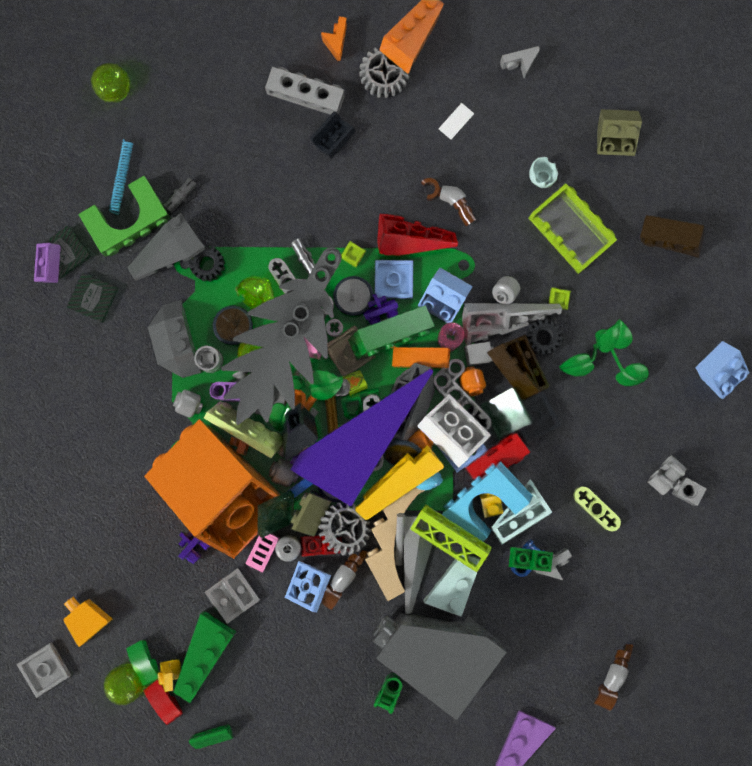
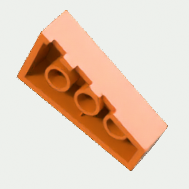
M421 0L383 37L379 51L409 74L428 36L439 19L444 3L440 0Z

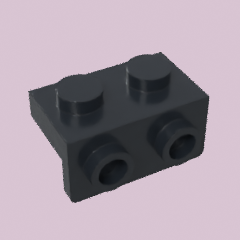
M334 111L314 132L310 140L316 149L332 159L356 130L353 126L342 120L339 114Z

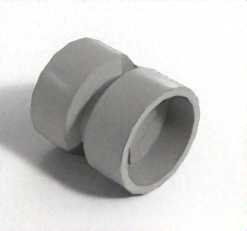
M203 346L195 353V364L201 370L207 373H214L221 369L223 356L215 348Z

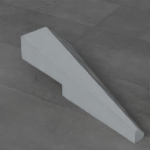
M464 303L462 322L465 345H472L473 342L481 339L486 341L488 337L498 333L503 335L528 326L529 322L537 319L545 320V316L554 313L559 315L562 312V307L560 304L507 305L499 303Z
M405 516L404 523L405 614H411L433 545L410 530L417 516ZM420 519L417 527L423 531L429 530L428 523Z

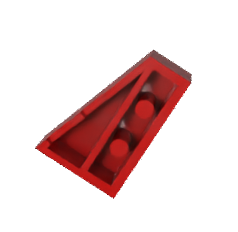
M511 433L464 468L474 480L477 476L483 477L486 474L484 471L491 464L497 465L500 461L509 470V466L522 461L524 456L529 454L530 451L517 433Z

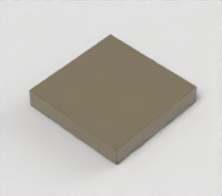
M355 325L327 343L328 354L342 376L353 373L376 358L373 355L356 361L348 339L358 330Z

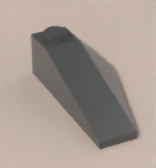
M180 213L159 230L127 268L133 279L137 281L155 274L162 267L170 268L173 267V263L183 260V262L188 261L205 250V247Z

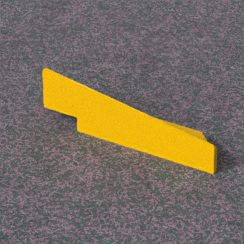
M428 445L414 459L407 453L363 496L365 500L355 508V511L365 520H368L443 469L442 462Z

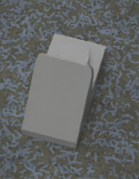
M539 46L502 55L500 61L502 70L506 68L512 70L520 65L523 78H525L538 55Z
M563 548L553 554L551 572L533 571L563 580L555 566L565 565L569 562L568 558L572 557L568 549Z

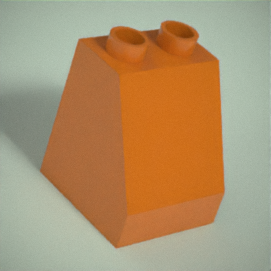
M200 419L194 425H190L182 431L180 440L167 453L159 455L154 460L152 468L144 476L195 538L233 559L261 531L258 528L265 527L258 525L268 524V508L258 507H269V504L262 505V503L271 502L273 513V502L275 500H269L272 498H279L278 500L284 498L283 496H278L281 494L239 453H236V450L219 433ZM280 500V506H283V505L285 506L286 504H285V503H284V504H281V502H287V501H286V500Z

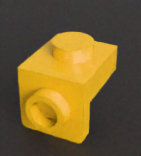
M489 493L479 494L485 518L503 514L502 503L499 497Z
M179 659L160 662L158 682L159 685H163L165 692L173 691V680L179 677L181 672Z

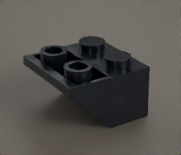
M301 402L294 409H290L285 413L282 442L284 458L286 460L297 456L300 451L307 446L313 445L318 440L315 417Z

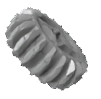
M377 48L374 49V54L368 52V58H363V64H360L362 71L359 72V76L362 77L361 83L365 84V89H371L370 94L373 95L377 92V97H381L382 93L385 94V98H388V93H391L394 97L395 90L400 93L402 91L401 87H406V81L409 80L408 73L397 64L390 65L387 61H393L381 51H378ZM381 61L380 65L371 69L376 62ZM383 66H385V70L387 73L386 79L384 78ZM396 76H398V78L394 82L388 84V81L391 78H395ZM372 78L379 79L382 84L375 82Z
M337 503L336 507L332 505L329 507V511H325V517L320 519L324 524L318 526L319 529L323 530V532L319 533V536H325L326 539L322 543H329L328 550L334 547L335 554L340 551L341 555H346L347 552L349 555H352L354 551L358 552L361 550L360 546L364 547L366 545L364 540L369 539L366 533L371 532V529L366 526L370 524V521H365L355 511V504L350 507L346 503L343 506L341 503ZM341 514H346L352 517L353 520L349 521L344 516H341ZM333 518H334V520H335L334 523H335V525H336V529H335V531L332 533L331 523H332V520H333ZM349 524L351 525L347 528L348 530L339 533V531L342 530V527L348 526ZM356 525L358 527L357 538H355L356 535L354 533V527ZM336 537H343L349 544L338 541Z

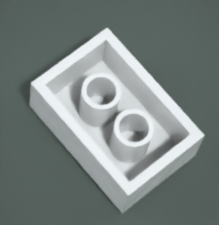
M450 394L428 413L418 425L458 467L491 436Z

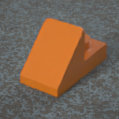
M340 16L338 23L334 24L333 34L321 32L322 41L338 61H341L347 29V18Z

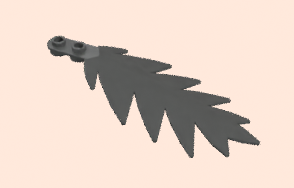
M333 247L325 249L307 280L295 279L279 285L280 289L293 290V292H288L268 300L248 311V315L277 322L265 324L233 338L234 341L263 348L242 355L221 367L222 371L251 372L237 382L223 397L224 400L240 399L236 425L249 418L257 409H259L265 422L269 421L273 407L274 385L291 409L295 408V391L290 363L310 384L314 383L309 351L304 337L324 358H328L327 333L322 308L331 318L334 317L330 297L324 289L341 262L342 256L338 249ZM329 254L335 255V259L333 261H330L328 259ZM319 271L325 272L323 278L318 277Z

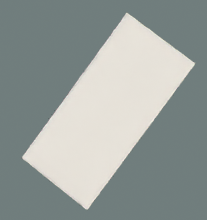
M461 103L440 126L439 130L452 139L474 113Z

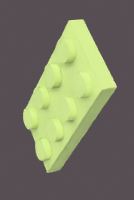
M220 401L207 411L204 419L270 458L283 446L282 436L277 432L268 430L260 422L247 418L239 425H236L237 411L226 402Z

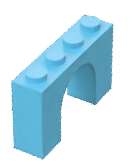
M501 461L497 465L491 464L484 471L486 474L483 477L477 476L471 482L472 486L469 489L463 488L457 494L458 498L455 501L453 499L449 500L444 505L445 510L442 513L444 517L482 541L488 538L491 529L477 516L473 509V498L483 493L493 494L499 497L515 515L526 507L533 497Z

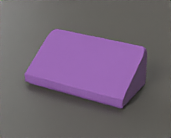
M53 243L37 244L34 282H58L60 245Z

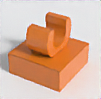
M231 437L229 444L237 447L236 453L246 455L249 445L238 438Z

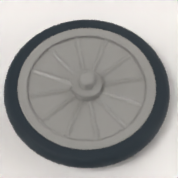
M349 276L342 279L336 285L333 293L334 303L346 315H361L369 309L368 302L373 300V290L365 279L358 276Z

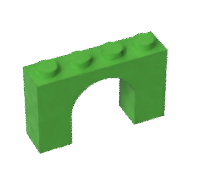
M145 176L128 185L140 207L139 218L133 226L123 230L111 228L96 205L78 214L98 249L106 257L117 254L119 252L118 249L132 245L135 239L140 236L145 237L149 235L152 229L157 226H164L171 219Z

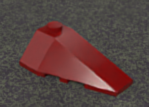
M381 213L379 215L377 239L379 254L399 256L458 246L457 237L454 232L434 226L426 228L421 225V222L415 221L414 224L406 222L404 217Z

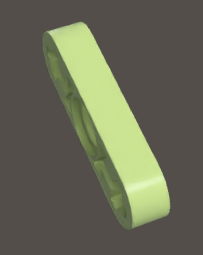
M578 487L574 490V500L604 529L616 531L620 527V518L589 488ZM579 491H586L587 493L585 494V496L589 500H591L592 497L594 498V500H592L587 507L585 506V504H587L588 502L585 499H579ZM595 503H599L602 506V511L599 514L592 512V506ZM606 511H608L606 516L610 519L614 518L615 520L613 522L615 525L607 526L609 522L605 518H602L601 520L599 518L604 516Z

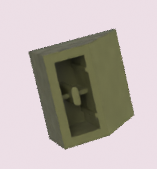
M601 109L597 131V154L635 156L642 125L639 111Z
M311 490L309 493L306 492L299 504L302 506L301 510L297 509L291 520V523H293L291 529L315 536L318 526L322 522L320 519L324 517L325 511L332 500L314 490Z

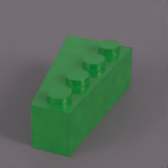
M425 305L359 329L348 339V342L357 361L367 356L376 355L384 349H392L398 343H408L415 336L424 337L430 334L429 330L434 327V323Z
M203 611L199 616L173 693L191 703L237 631L208 612Z

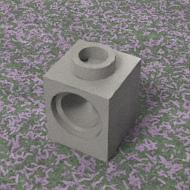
M490 342L464 347L467 366L493 361L487 354L488 351L493 349V346H490Z
M680 477L674 483L672 494L691 505L698 506L707 488L686 477ZM687 485L691 489L689 495H685L684 488Z

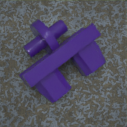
M375 293L372 295L374 300L368 302L370 309L363 313L365 319L373 325L381 322L379 315L386 313L388 319L397 316L398 304L394 299L387 301L386 296L378 298Z
M182 531L179 534L182 538L179 545L181 547H184L186 543L188 545L178 557L182 560L187 559L195 564L202 555L194 548L199 544L207 550L210 545L195 537L192 539L193 534L190 531L188 533Z

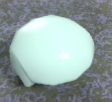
M540 157L532 163L529 177L536 186L548 188L556 182L558 171L555 163L549 162L547 157Z

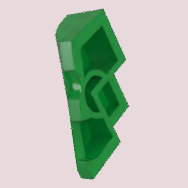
M379 387L362 390L352 395L348 393L346 396H341L345 418L352 419L363 412V402L369 394H376L380 397ZM371 398L367 405L372 406L377 402L374 401V398Z

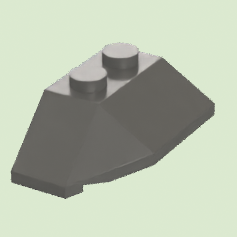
M182 300L163 305L148 326L157 364L182 378L200 374L201 369L197 367L194 360L196 351Z
M414 363L396 378L392 392L429 368H432ZM433 373L397 430L394 438L407 440L420 429L418 425L425 418L435 392Z

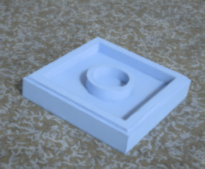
M375 260V293L378 298L386 296V299H413V260Z

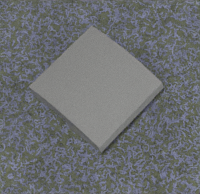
M238 568L204 592L226 624L260 600Z

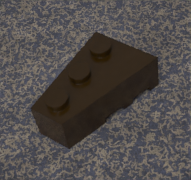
M648 215L645 216L640 235L641 242L646 246H657L697 258L700 256L705 237L704 225Z
M526 335L503 343L487 352L512 387L516 389L515 391L522 400L550 387Z

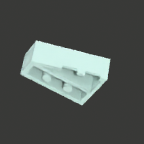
M531 479L525 485V488L533 495L531 502L516 515L508 507L491 528L501 545L552 513Z
M468 555L469 561L477 565L480 559ZM455 559L430 593L424 598V603L462 616L477 573Z

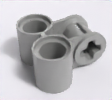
M671 455L647 482L661 495H664L674 487V483L681 476L685 475L687 468Z

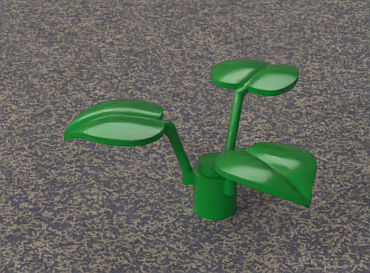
M620 319L609 329H602L596 332V344L593 345L594 350L591 358L589 354L582 353L569 358L559 366L561 371L572 376L587 375L594 369L593 361H595L597 349L604 353L611 351L621 372L616 374V380L619 384L635 386L644 382L649 375L648 368L640 363L630 364L626 368L622 367L614 348L624 349L632 343L633 337L628 326Z
M297 369L292 371L294 391L295 389L302 388L303 384H305L306 388L311 389L312 397L318 400H327L333 397L343 383L342 377L326 370L313 371V384H310L309 381L307 382V379ZM275 403L272 407L269 420L272 427L279 432L283 431L285 413L291 409L288 403L286 405Z

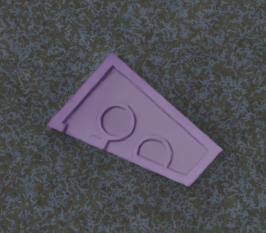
M519 710L498 757L496 766H523L556 729L555 726Z

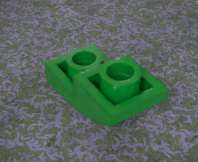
M511 547L509 567L551 572L553 552Z
M141 640L126 648L132 667L142 685L146 686L158 680V673H160L156 659H151L147 642Z

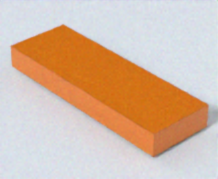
M394 347L392 366L410 368L414 363H418L431 368H449L450 349Z

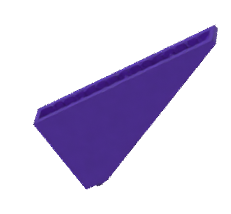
M429 368L319 439L313 445L302 450L299 455L292 458L290 464L293 466L290 470L349 506H352L432 375L433 370Z

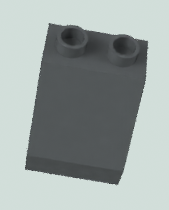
M399 613L395 620L386 615L373 632L375 637L372 642L376 644V659L455 720L460 717L507 653L494 635L481 625L475 623Z

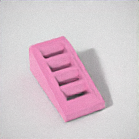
M263 529L246 564L263 573L281 537ZM263 537L272 541V545L263 541ZM262 544L269 548V552L260 548L259 545ZM256 551H259L267 555L266 558H263L255 554ZM253 557L262 561V566L253 562Z

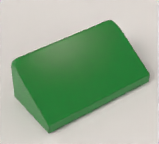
M227 724L193 734L189 744L195 749H200L233 739L231 727Z

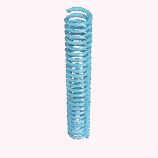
M125 140L122 143L121 157H119L118 171L116 172L117 177H115L116 183L113 186V195L109 209L111 213L119 215L117 212H120L119 209L121 208L119 207L121 206L119 203H122L120 200H123L120 198L123 195L120 194H124L120 191H124L125 177H127L125 174H128L126 171H129L126 168H129L128 165H130V154H132L130 151L133 148L131 145H134Z

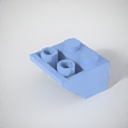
M439 268L418 306L426 305L429 313L451 325L473 286Z
M724 341L696 366L701 379L722 399L730 394L749 374L741 352Z

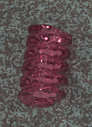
M450 322L445 324L438 334L439 346L441 348H449L450 351L457 349L464 339V330L458 323ZM448 334H450L451 337L454 336V339L452 340L451 338H447Z

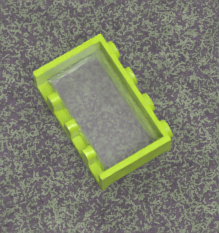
M567 184L563 185L529 216V220L578 274L617 241L614 232L602 224L601 218L596 214L594 215L589 205L577 196V192L573 187Z

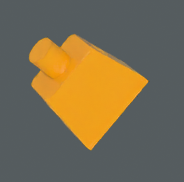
M73 596L64 603L71 612L63 619L64 623L79 647L113 620L90 599L80 604Z

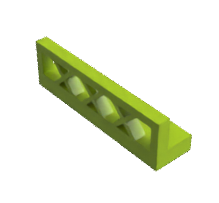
M427 505L423 507L410 530L476 573L492 549L491 546ZM420 519L428 523L429 530L423 531L417 527ZM442 532L445 534L446 541H438L434 533ZM451 543H459L462 545L463 551L455 552L452 550ZM468 554H476L481 558L477 565L469 561Z

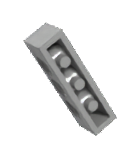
M272 67L265 86L268 95L330 115L334 111L339 114L345 97L344 90L336 84L328 85L317 78L312 80L306 78L302 73L294 74L283 67ZM286 82L293 83L290 87L283 86ZM303 88L311 89L308 93L301 92ZM322 93L328 94V97L325 99L319 98V95Z

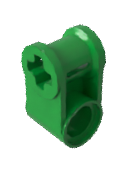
M396 673L388 674L381 690H379L373 706H379L388 710L389 714H392L402 690V678ZM391 680H396L399 685L393 688L388 683Z

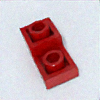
M325 536L300 537L303 557L335 554L334 547L328 550L329 543H322L326 539ZM336 537L338 541L342 542V537Z
M158 680L143 690L151 706L166 725H169L183 714L175 696H170L169 692H165L163 685H159Z

